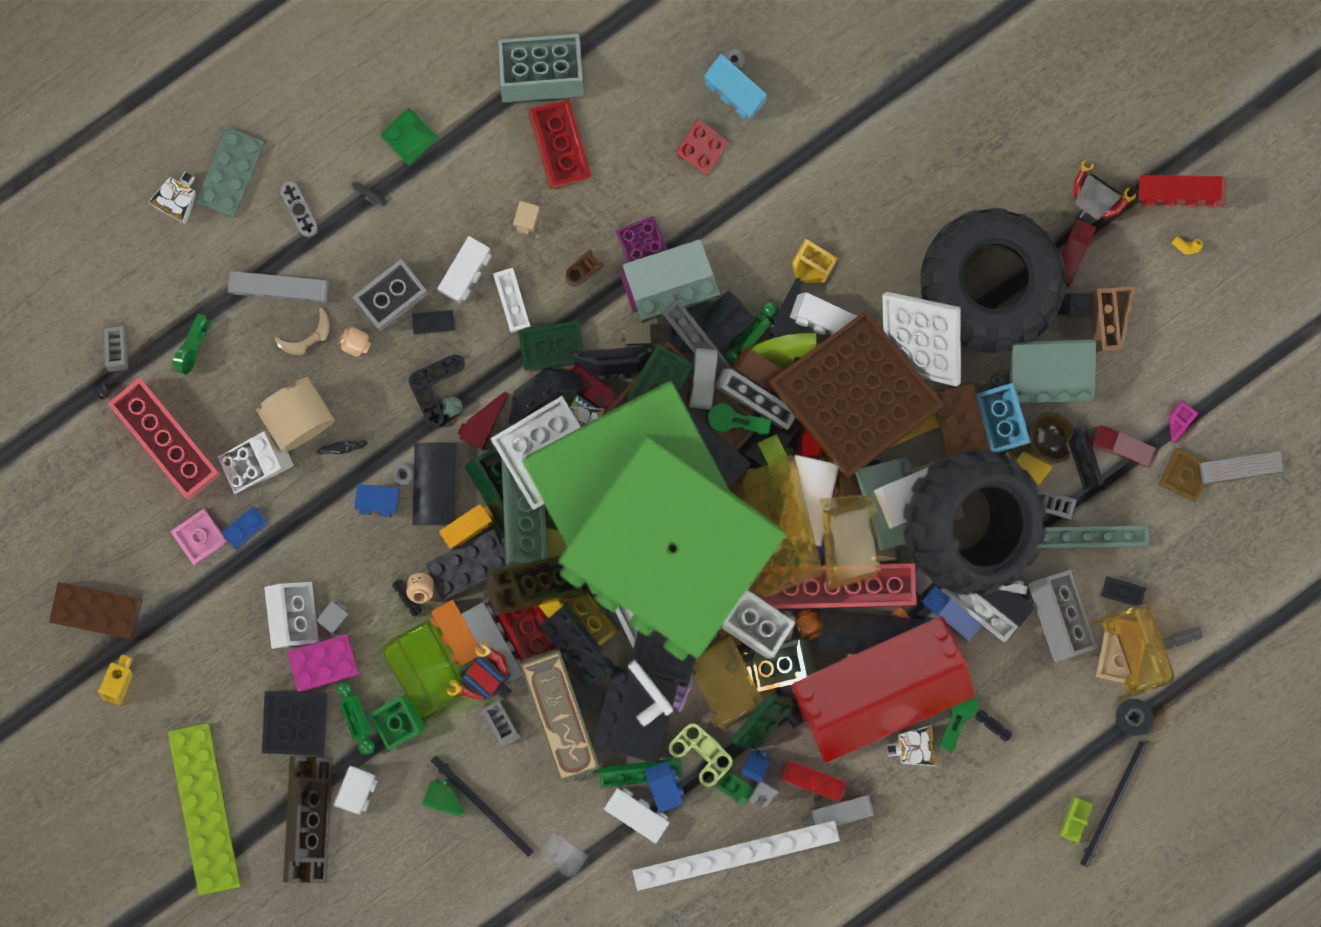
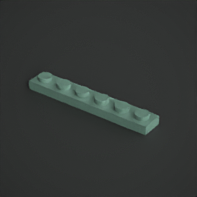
M1149 526L1046 527L1044 541H1039L1037 549L1148 547Z

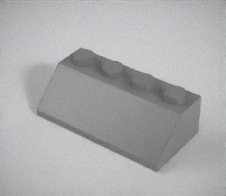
M1071 570L1028 583L1030 594L1037 609V614L1054 662L1097 649Z

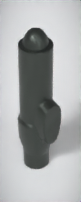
M359 182L352 183L353 189L365 195V199L373 204H381L384 207L387 205L388 201L378 193H375Z

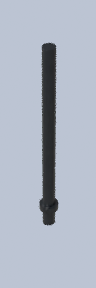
M1139 741L1088 848H1085L1083 851L1085 854L1080 862L1081 865L1088 867L1092 857H1095V851L1140 761L1147 746L1146 743Z
M437 756L431 760L439 769L438 772L440 774L443 773L527 857L534 852L448 767L449 764L447 762L444 763Z

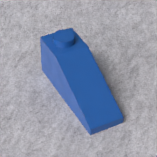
M936 586L929 591L921 602L924 607L938 618L943 616L948 626L967 641H970L982 626Z
M759 749L756 752L751 751L740 773L757 782H761L770 762V759L767 758L768 754Z

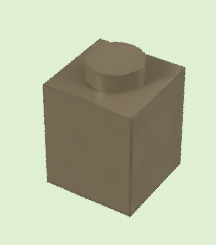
M650 323L625 324V329H621L622 341H626V347L651 346Z

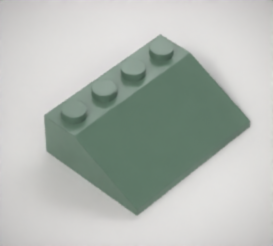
M579 34L498 40L502 102L584 96Z
M700 239L622 265L641 323L662 317L661 311L676 299L687 309L720 298L712 269Z
M1096 340L1012 343L1009 384L1014 383L1019 403L1094 401Z
M908 457L862 468L856 472L880 550L905 544L903 531L907 528V522L890 529L874 490L913 474L912 465L908 461Z

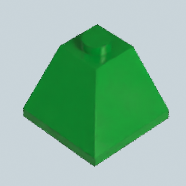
M436 778L435 782L430 781L422 805L464 817L465 811L452 787L447 786L448 781Z

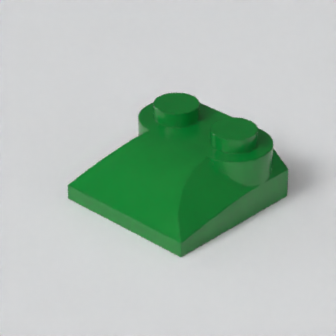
M411 108L401 113L380 135L408 166L438 139Z
M405 694L369 713L388 750L424 731V722L416 706Z

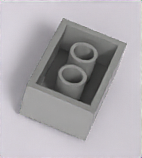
M400 259L355 294L353 299L379 332H381L428 295V292L403 260Z

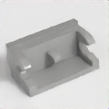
M759 782L748 801L755 804L759 796H761L760 801L765 799L762 803V807L765 808L770 804L774 795L777 796L778 791L763 782Z

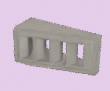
M125 327L104 328L105 367L109 372L128 370ZM120 335V338L110 339V336ZM110 344H121V346H110ZM113 352H121V354L111 355Z
M1038 489V494L1044 495L1045 507L1048 498H1052L1050 508H1046L1047 514L1071 520L1077 499ZM1060 500L1058 511L1054 510L1056 501ZM1067 502L1069 503L1067 511L1063 513L1064 504Z
M500 699L482 709L502 747H506L521 738ZM500 708V712L490 716V713ZM500 717H505L503 720L497 722L496 724L494 723V721L499 719ZM508 723V727L502 729L501 731L498 730V728ZM511 731L513 732V733L507 735V736L504 737V738L502 737L503 735H505V734H507V733H509V732H511Z

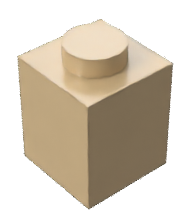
M519 201L513 222V227L517 228V232L522 234L534 232L540 207Z

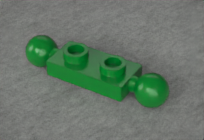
M774 302L764 304L762 308L763 313L761 315L756 313L754 315L756 320L732 341L731 345L734 348L724 352L723 357L730 365L735 364L743 348H752L760 336L766 332L771 324L768 319L774 318L779 311L778 306Z
M342 680L336 687L338 694L344 697V700L339 701L353 741L357 739L360 741L358 743L359 752L363 755H369L374 751L373 741L367 738V735L372 733L358 694L351 695L353 691L352 683L348 680Z

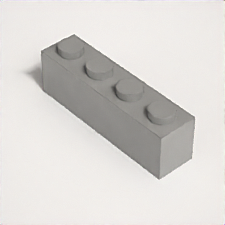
M723 369L714 384V388L760 417L770 419L771 424L779 429H789L796 417L784 402L732 369Z
M484 602L462 613L461 615L480 649H484L481 646V641H486L488 648H493L504 655L508 672L510 673V677L505 685L524 676L519 663L521 660H515L512 654L515 650L511 642H505L502 636L505 632L501 624H495L492 618L495 614L489 604L485 606Z

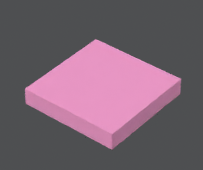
M205 508L170 531L194 566L228 543Z

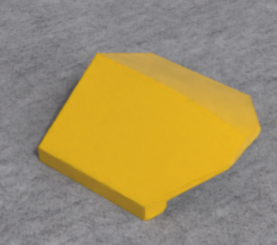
M804 239L792 261L795 278H801L800 281L804 283H825L838 258L811 241Z

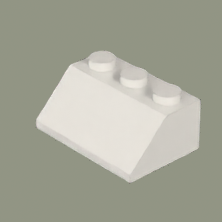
M312 582L284 583L264 587L271 648H287L318 643L319 636Z
M747 590L721 628L768 659L775 656L795 622Z

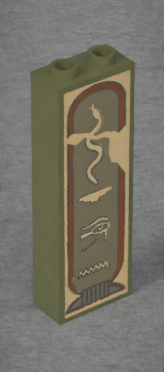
M559 648L519 661L560 782L564 780L565 783L576 780L578 775L584 774L588 776L596 773V769H599V764Z

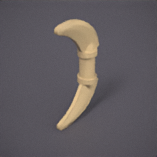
M322 307L319 308L320 321L316 331L312 333L313 335L304 341L296 343L286 342L276 337L275 341L279 348L291 355H304L308 347L317 341H325L330 330V321L325 310Z

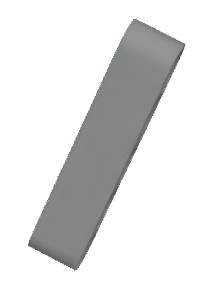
M229 272L227 293L327 303L329 281Z

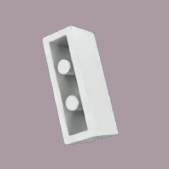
M468 236L438 286V291L459 304L462 300L465 301L471 292L469 287L472 282L476 283L481 276V272H479L483 265L486 266L492 257L490 248Z
M807 292L797 295L790 318L795 319L797 324L805 327L808 325L814 328V332L832 336L857 317Z
M623 787L622 790L617 788L604 810L656 844L670 823L667 821L668 816L662 812L659 813V810L654 813L649 809L650 804L642 799L639 802L632 798L633 793Z

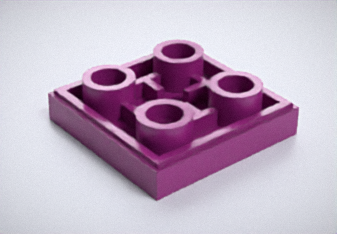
M654 216L616 230L628 263L668 250Z

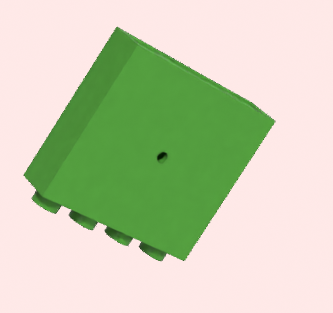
M672 380L523 457L522 462L567 547L647 434L659 446L665 447V450L682 459L689 467L699 471V474L730 495L728 486ZM671 543L667 549L670 553L678 550V546ZM587 582L592 594L599 592L596 587Z
M647 434L568 547L561 554L559 562L565 567L560 572V575L578 588H581L585 581L596 587L599 592L594 598L612 612H615L620 605L634 614L629 623L643 634L650 636L654 629L668 638L663 646L674 656L685 660L690 653L698 659L783 541L786 532L730 491L729 495L699 474V471L689 467L682 459L665 450V447L659 446ZM671 543L678 546V550L670 553L667 549Z

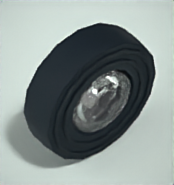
M1129 699L1123 702L1116 712V723L1119 729L1131 736L1146 733L1153 722V712L1150 706L1139 699ZM1133 711L1140 716V719H1137V723L1129 720V716H1132L1130 713Z

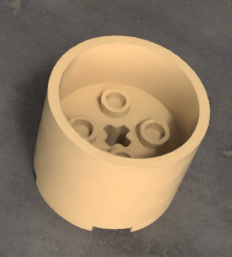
M309 377L297 380L296 386L290 385L287 388L280 389L260 404L262 408L256 409L282 453L311 440L335 421Z

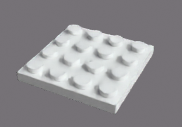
M890 292L884 293L883 332L923 379L958 386L961 383L960 307Z
M563 396L491 438V441L533 510L545 503L522 462L523 457L581 427Z

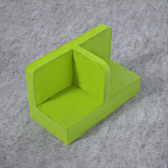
M1072 797L1058 836L1079 843L1084 827L1088 824L1087 819L1093 804L1080 798Z

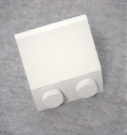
M350 766L334 805L356 814H361L362 811L366 812L370 800L367 799L370 791L374 792L378 783L375 780L377 775Z

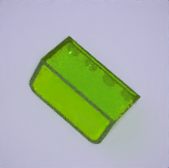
M430 620L396 636L383 646V654L406 696L413 701L421 718H425L463 697L458 693L450 695L446 688H455V686L450 685V680H456L458 686L462 685L460 683L462 678L455 662L451 660L445 644L441 642L437 635V630Z

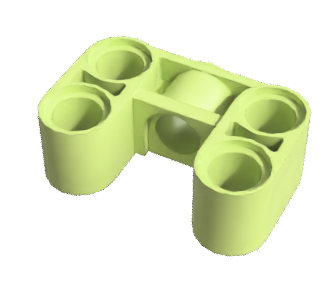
M697 724L687 725L669 745V751L674 757H683L691 748H694L708 762L699 774V780L704 786L716 784L732 766L730 755ZM690 727L697 728L699 735L696 739L688 738L687 730ZM681 742L684 745V752L682 754H675L673 752L672 746L674 743ZM720 756L728 758L729 764L727 767L720 768L717 765V759ZM704 772H713V782L706 783L703 781L702 776Z

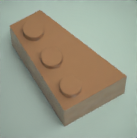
M1136 287L1103 288L1090 292L1096 353H1111L1123 349L1128 326L1127 321L1129 312H1131V303Z

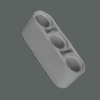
M696 348L689 401L690 408L711 410L717 350Z
M869 795L811 811L815 825L835 820L836 826L875 815Z

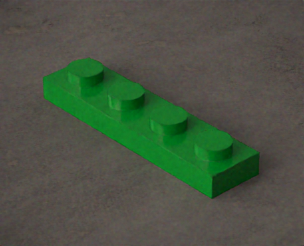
M681 758L658 760L657 764L640 762L599 768L600 788L647 783L645 769L665 762L669 763L671 769L675 768L678 778H683Z

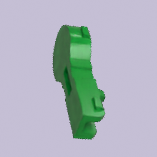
M197 315L186 341L175 353L173 369L178 373L187 375L195 366L198 348L203 339L207 338L208 335L206 333L211 325V322L204 315Z
M722 402L715 405L708 414L710 427L719 434L727 432L731 428H743L747 431L757 432L760 435L769 433L770 419L749 415L742 416L739 413H735L728 403Z
M975 696L949 708L952 714L950 723L947 725L943 736L940 737L938 748L945 749L950 753L955 750L962 725H964L966 720L978 713V702Z

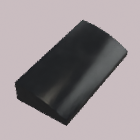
M415 443L412 525L448 526L454 522L456 443Z

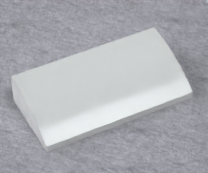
M795 455L780 527L786 532L785 539L816 546L822 545L838 473V467L835 464Z
M929 468L874 490L890 529L907 522L903 518L905 504H910L913 496L911 488L919 477H924L927 474Z

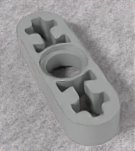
M285 182L281 186L280 193L300 233L307 238L313 237L318 231V226L298 186L294 182ZM286 188H295V190L293 191L295 198L297 199L298 197H300L301 199L295 200L291 204H289V202H291L292 199L289 194L285 195V193L287 192ZM297 204H302L305 207V211L301 215H296L293 212V208ZM309 215L310 217L306 218L309 225L313 224V227H311L312 231L310 233L307 230L303 231L305 228L303 221L301 220L298 223L297 220L304 219Z

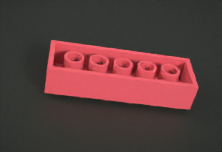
M140 377L108 403L187 500L190 501L221 475Z

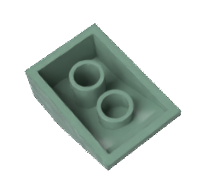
M809 639L783 643L773 658L767 659L756 652L754 657L746 663L752 693L788 687L793 682L816 672Z

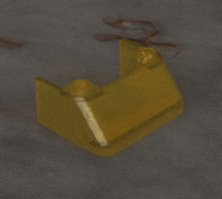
M1141 604L1091 621L1092 625L1103 622V628L1106 633L1111 636L1117 635L1130 675H1127L1124 681V688L1128 693L1119 696V701L1149 692L1174 681V672L1153 611L1148 604Z

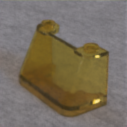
M870 495L820 499L825 547V578L828 589L839 588L875 578L877 573H880V562L876 560L873 524V514H877L876 501L872 502Z
M730 634L709 643L700 657L695 659L692 673L713 713V717L710 719L715 729L720 728L722 731L748 718L763 701Z

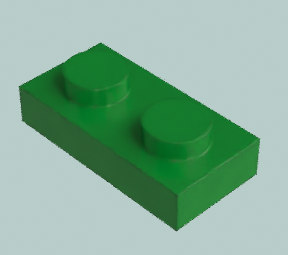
M727 771L715 786L742 807L755 791V789L730 771Z

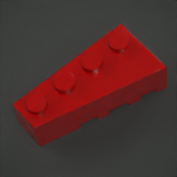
M1140 175L1139 201L1144 203V206L1164 204V206L1168 207L1185 205L1186 207L1225 208L1226 182L1223 176Z

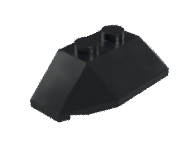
M637 346L571 351L569 354L587 372L597 376V379H609V375L616 374L617 378L630 377V373H636L651 356L654 347Z
M546 367L513 391L509 422L512 426L563 396L567 403L585 390V387L576 373Z

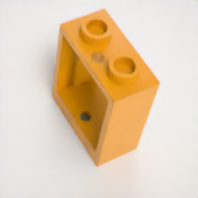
M479 504L440 530L439 533L449 548L453 550L493 525L494 523L491 519L494 516L487 506L483 508Z

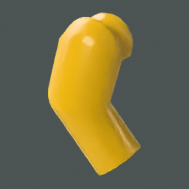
M1177 236L1171 242L1186 255L1196 254L1203 247V242L1200 239L1185 242Z

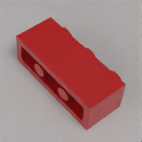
M787 760L780 778L784 782L838 802L841 800L847 783Z

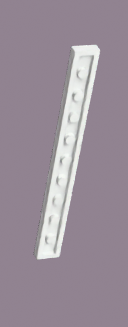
M834 820L632 871L637 891L838 842L840 839Z

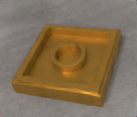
M1176 448L1158 485L1196 503L1205 486V483H1202L1199 463L1206 461L1180 448Z

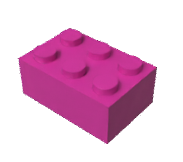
M348 634L287 652L298 692H304L360 675Z

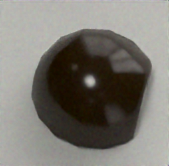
M1045 412L1039 414L1030 423L1027 430L1031 441L1028 444V448L1037 459L1044 463L1058 464L1067 461L1070 457L1068 443L1073 436V425L1067 418L1058 413Z

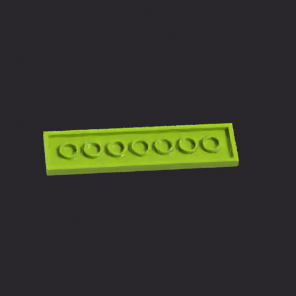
M210 724L169 731L168 737L199 896L239 888L241 885Z

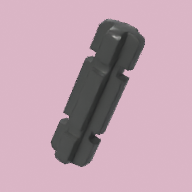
M1199 627L1191 629V632L1187 630L1172 635L1173 638H1170V636L1163 638L1162 645L1165 650L1174 648L1173 646L1175 645L1178 647L1190 643L1192 639L1195 641L1202 639V631Z

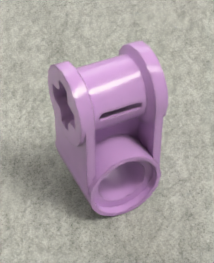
M692 676L690 684L686 687L678 685L675 699L680 702L674 700L673 707L677 708L678 712L682 711L693 683Z

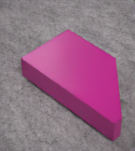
M1181 401L1169 416L1171 442L1173 443L1176 442L1199 414L1184 401Z

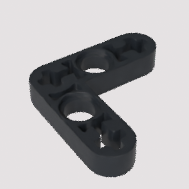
M460 355L448 356L413 372L409 377L410 387L428 425L433 428L440 427L444 423L445 418L431 386L464 370L465 361ZM453 359L461 361L459 369H455V367L448 369L451 372L449 374L446 373V369L442 365L445 362L447 366L451 365ZM434 367H440L443 370L440 378L432 377L431 371ZM427 371L432 381L428 383V380L425 379L421 381V386L413 385L414 377L423 378L425 377L423 372ZM424 394H430L432 396L431 404L423 405L421 397ZM434 405L437 406V408L433 409L435 414L441 416L436 424L434 421L430 422L429 420L432 418L430 411L427 413L424 411L425 409H431Z

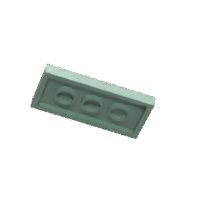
M226 127L196 203L235 218L265 142Z

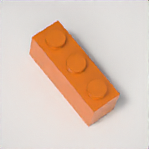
M451 600L431 611L433 616L430 619L435 628L440 627L443 635L440 637L446 647L450 645L453 651L450 655L455 664L460 663L463 667L477 659L479 656L476 654V646L479 647L462 617L455 601Z

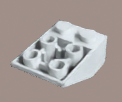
M268 430L218 456L234 494L274 477L294 466L288 452H281Z

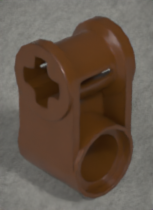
M592 250L583 254L567 269L565 278L568 285L578 287L604 267L603 263H599L592 255ZM571 272H578L581 277L579 280L574 281L570 279L569 274Z

